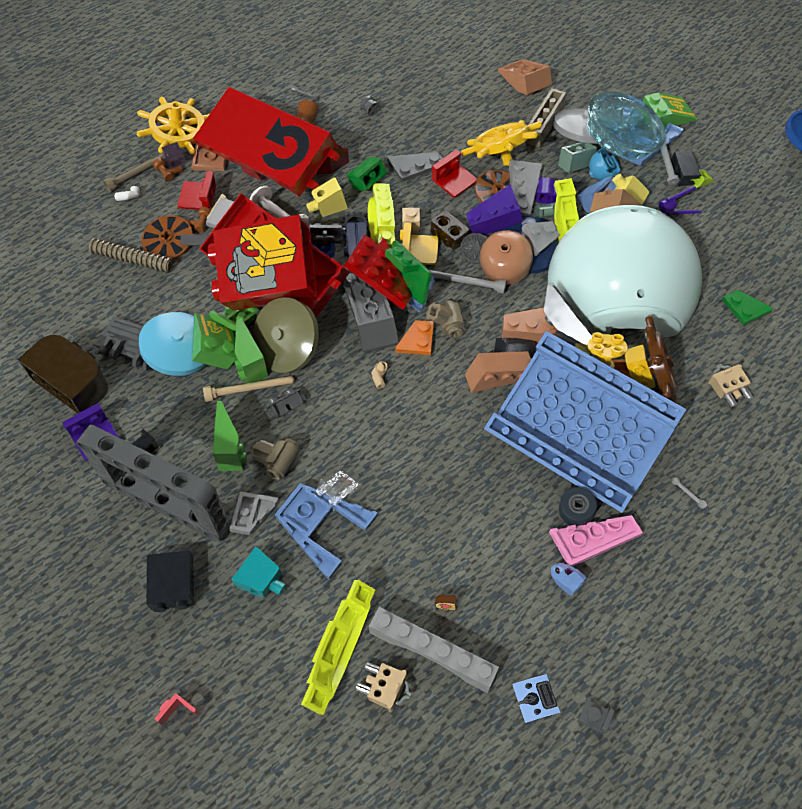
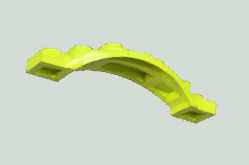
M572 178L558 180L554 183L557 194L554 221L560 235L558 237L559 242L566 232L579 221L575 199L576 191Z
M375 183L372 186L373 196L368 202L370 236L377 244L384 238L391 249L392 243L395 241V220L389 184Z
M354 580L346 600L341 601L333 621H329L312 660L315 664L306 682L310 685L301 705L319 715H324L329 701L336 692L371 607L370 602L375 589L360 580Z

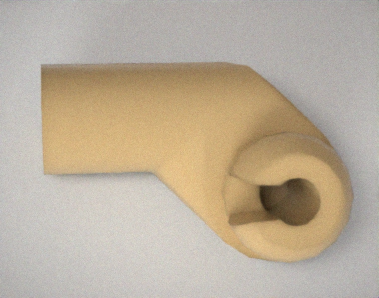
M384 361L376 364L371 372L377 389L385 387L382 377L386 373L388 365Z

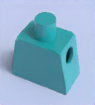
M257 547L253 549L231 579L237 588L264 599L270 591L279 596L282 595L287 586L279 580L282 575L280 568Z

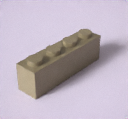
M551 88L528 124L530 125L538 121L542 123L541 128L533 130L538 133L537 138L527 139L525 141L526 144L540 148L554 126L555 115L565 108L566 92Z

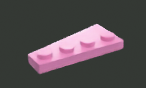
M632 515L607 519L604 522L596 523L595 521L589 522L586 525H572L562 529L554 528L549 531L565 562L571 566H575L631 541L643 533Z

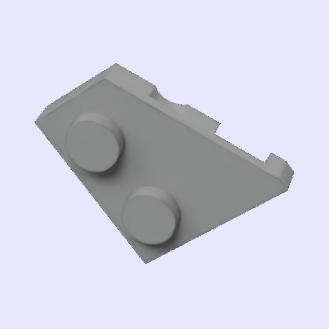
M553 221L524 224L522 227L534 256H537L560 236Z
M240 492L230 531L251 535L278 505L279 499Z

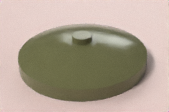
M286 297L278 298L269 302L257 316L253 329V339L262 353L268 369L280 373L298 371L311 360L317 348L319 337L317 320L312 310L302 301Z

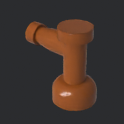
M157 158L153 162V167L157 171L162 172L166 182L173 180L174 175L178 172H183L181 166L167 170V163L163 158Z
M200 207L198 211L199 221H186L191 227H194L196 232L203 233L205 230L204 225L211 209Z

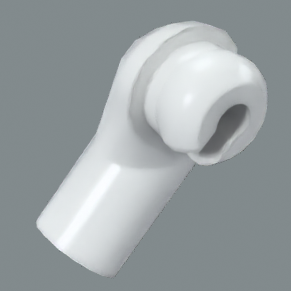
M132 186L130 188L131 191L115 193V199L117 201L138 198L140 196V188Z

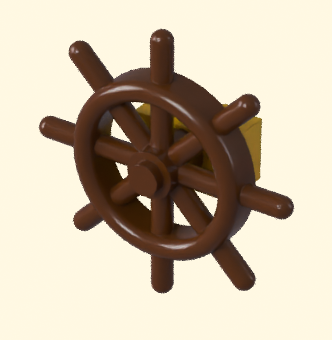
M647 316L645 318L647 325L645 331L647 333L646 338L651 358L647 357L644 345L627 349L625 353L626 365L631 379L649 389L656 387L654 375H656L662 395L676 403L677 385L672 368L675 367L672 355L669 356L661 332L656 331L653 317Z

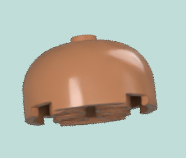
M503 230L492 234L485 240L480 250V264L484 274L491 281L506 280V285L514 284L524 279L528 275L533 263V252L530 243L523 235L511 230Z

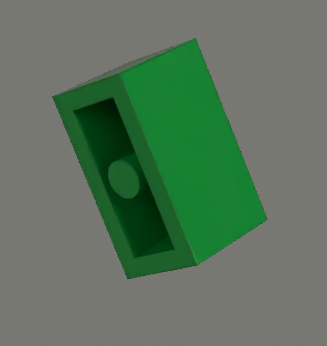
M368 157L348 173L347 178L354 190L366 191L388 172L381 158Z

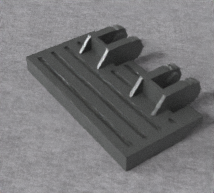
M113 316L95 344L96 347L100 348L99 354L105 356L112 347L109 358L115 360L121 353L122 356L133 359L132 366L138 368L143 361L139 351V335L143 326ZM144 361L142 369L148 371L150 366Z

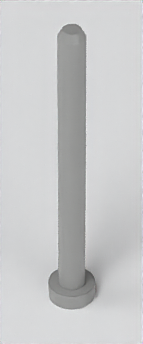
M654 115L651 120L668 173L667 183L668 185L677 184L679 177L674 173L659 119Z

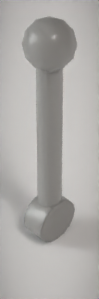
M675 477L672 479V483L678 485L695 500L701 509L706 508V501L698 499L680 483L679 478Z

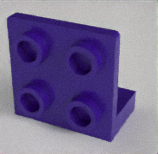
M99 403L62 422L75 444L89 425H94L118 437ZM76 444L84 460L89 461L81 448Z

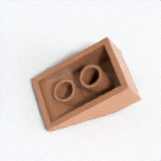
M521 59L498 68V72L518 92L524 95H532L535 91L544 90L547 86L552 85L551 71L548 65Z

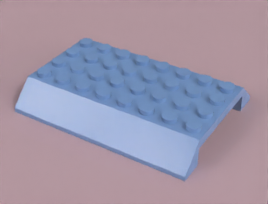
M545 331L536 346L537 351L498 413H493L484 430L576 486L589 490L596 498L623 513L686 409Z

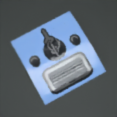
M547 674L512 684L525 723L560 713Z

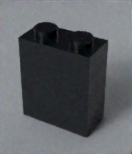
M190 550L147 555L146 604L150 610L154 612H165L167 608L184 610L188 606L194 605L193 556Z

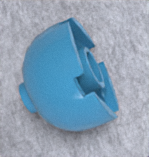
M604 147L596 151L589 161V174L598 181L609 176L614 178L620 172L617 160L613 155L609 156L607 154L609 150Z

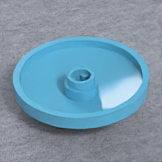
M182 312L164 313L152 318L143 326L139 335V351L143 360L151 368L163 374L183 376L195 373L207 365L192 361L194 316Z

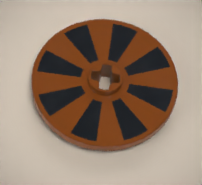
M490 170L481 174L475 184V194L478 200L482 203L498 193L499 189L501 191L510 185L509 173L501 170Z
M162 216L153 220L145 228L142 234V246L146 252L176 259L182 256L191 246L181 245V234H193L190 224L179 216Z

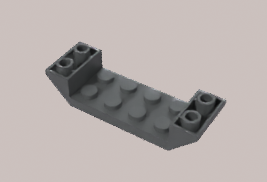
M349 271L350 273L343 281V285L358 328L359 341L363 353L397 345L399 341L395 321L387 298Z

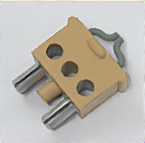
M722 364L717 365V369L709 379L708 384L712 385L720 399L725 397L730 406L733 407L737 402L732 394H734L736 399L742 397L740 393L742 391L747 400L753 398L747 388L751 382L742 370V365L738 364L733 367L723 366ZM720 367L723 369L728 368L726 370L718 372L720 370Z
M369 662L366 664L365 669L377 675L376 677L368 675L366 678V682L372 684L371 688L358 683L356 690L366 694L369 701L383 706L389 712H392L396 705L402 704L405 699H410L411 693L409 692V683L406 681L408 678L406 670L400 671L384 663L380 667ZM404 685H406L405 692L407 695L403 696L401 700L398 701L400 694L403 690Z

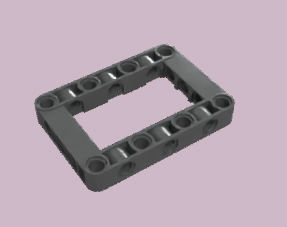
M89 425L77 440L76 444L81 448L101 478L100 480L106 486L216 542L221 541L230 527L231 523L228 521L217 489L209 482L94 425ZM187 483L185 486L179 487L180 484ZM164 500H168L167 503L161 504Z

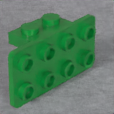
M393 241L392 248L386 249L385 256L400 270L412 297L419 304H425L431 281V272L398 241Z

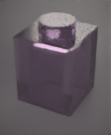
M177 142L162 147V154L169 169L185 164L184 155Z

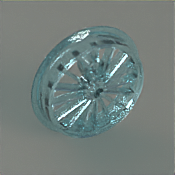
M615 91L599 93L590 100L588 105L589 116L587 119L589 132L595 141L610 153L626 159H642L650 153L659 150L665 143L666 130L663 122L641 100Z

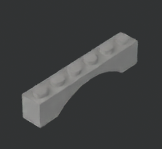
M381 607L378 608L369 625L370 634L434 661L468 684L488 693L499 669L498 666Z

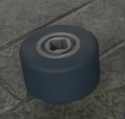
M581 487L570 488L564 492L559 503L560 517L570 526L586 525L592 521L597 510L595 496L589 490Z

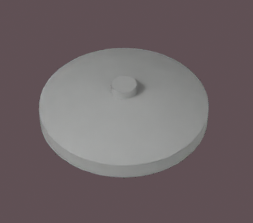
M584 108L561 110L555 115L553 123L554 128L563 136L584 143L609 142L616 137L618 132V124L614 119L601 112Z

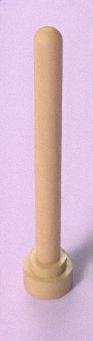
M293 376L217 389L206 386L203 387L205 402H209L221 395L291 384L295 379Z

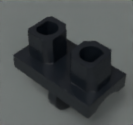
M314 223V225H310L311 243H323V246H327L328 243L342 244V225L338 223H332V225Z

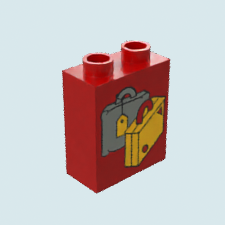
M299 214L213 230L214 244L208 245V256L211 264L217 267L218 279L212 280L211 283L212 294L217 302L220 301L224 306L236 311L265 306L269 302L283 297L297 300L318 297L310 226Z

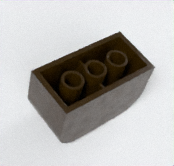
M49 335L43 337L17 359L31 380L77 414L99 403L108 391V383L95 357L89 351L84 352L75 341L70 342L63 336Z

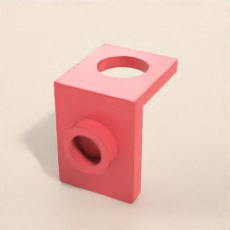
M175 693L170 700L168 699L162 704L160 713L155 717V720L163 726L181 703L196 716H199L200 713Z

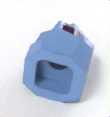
M558 563L551 567V575L555 583L570 596H573L587 579L578 569L569 564Z

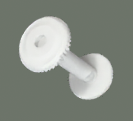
M261 186L252 193L250 200L262 209H266L276 218L290 216L270 200L272 197L270 187ZM301 214L300 216L309 225V218L307 217V215Z

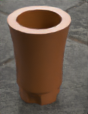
M309 100L300 101L296 117L313 124L319 113V107Z

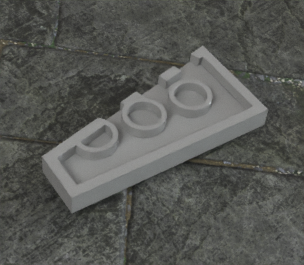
M510 160V184L520 207L521 216H530L542 164Z

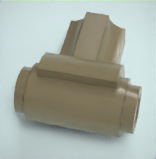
M449 300L442 304L433 302L429 305V310L426 313L427 319L440 324L444 335H448L450 338H458L463 334V318L458 303Z
M288 438L283 441H277L275 445L260 440L255 443L251 456L254 460L264 463L268 476L279 480L284 477L299 452V445Z

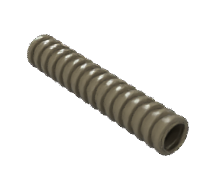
M97 238L91 239L89 243V251L97 255L115 258L116 260L130 262L131 264L145 266L146 268L162 272L165 271L166 273H169L173 267V259L171 257L167 258L166 256L152 254L151 252L137 250L136 248L132 249L131 247Z

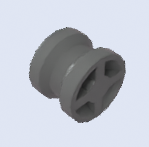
M366 96L361 101L360 107L369 116L377 114L380 110V104L372 96Z

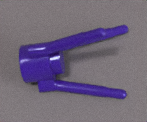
M693 186L672 197L660 200L659 209L663 214L667 213L668 216L673 214L701 213V210H674L677 207L676 200L695 190L696 187Z

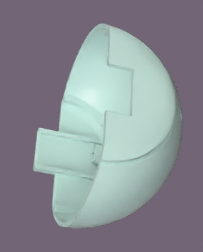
M621 205L592 212L577 221L566 232L551 258L548 270V284H555L593 334L602 333L610 335L613 328L645 329L647 326L645 318L652 316L656 331L661 332L663 337H670L679 334L688 324L696 310L702 289V268L692 240L674 220L653 208L638 205Z

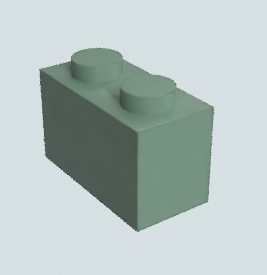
M584 142L562 147L558 166L568 173L589 167V161L596 152L597 147L591 143Z

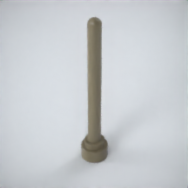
M170 149L116 178L109 177L103 180L104 186L109 192L116 190L118 184L152 167L153 162L157 158L165 160L173 156L175 151Z

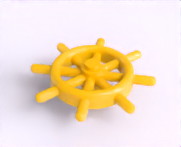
M160 97L159 102L161 106L155 108L151 113L143 110L137 112L138 116L149 119V129L138 131V137L152 135L156 141L161 143L158 148L159 153H164L167 147H186L192 155L195 154L193 145L196 144L193 137L209 116V114L202 116L193 107L195 104L193 98H190L187 104H183L177 101L167 103L164 97ZM157 122L164 124L161 126H156ZM197 124L198 126H197V128H194V127H191L190 125Z
M520 120L519 122L492 128L479 135L476 139L468 140L467 144L472 147L462 150L461 155L467 156L476 152L477 157L481 159L485 155L501 153L503 165L508 166L510 160H513L510 151L524 143L527 139L537 138L538 133L533 130L541 128L542 123L538 121L526 125L523 120Z

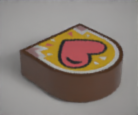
M438 595L435 597V607L456 610V596Z

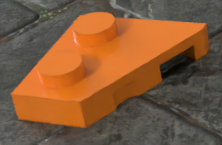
M415 320L397 344L395 352L431 355L434 322Z

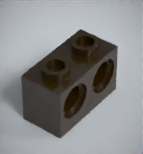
M447 210L431 220L430 231L432 235L437 236L446 247H450L454 251L461 246L463 239L470 233V229Z

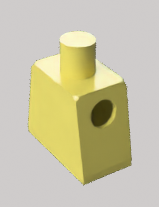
M618 174L612 179L616 185L614 190L624 189L643 205L649 191L635 176L623 178L621 174Z
M335 177L312 191L314 201L306 204L309 213L319 210L322 217L348 209L342 190Z

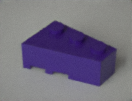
M511 184L466 213L471 232L482 235L523 222L520 207Z

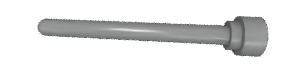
M429 270L433 278L494 288L497 293L502 294L505 292L506 280L490 281Z

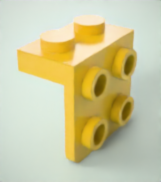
M404 223V230H400V240H403V243L400 244L423 265H436L438 237L411 235V223Z

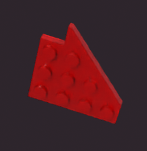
M364 234L344 267L401 309H404L412 295L400 270L385 256L386 249H390L386 240L382 238L379 244H377L372 238Z

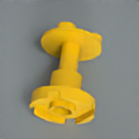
M594 333L587 344L588 349L594 355L600 357L599 361L612 368L615 365L611 359L620 357L627 352V344L624 341V337L620 334Z

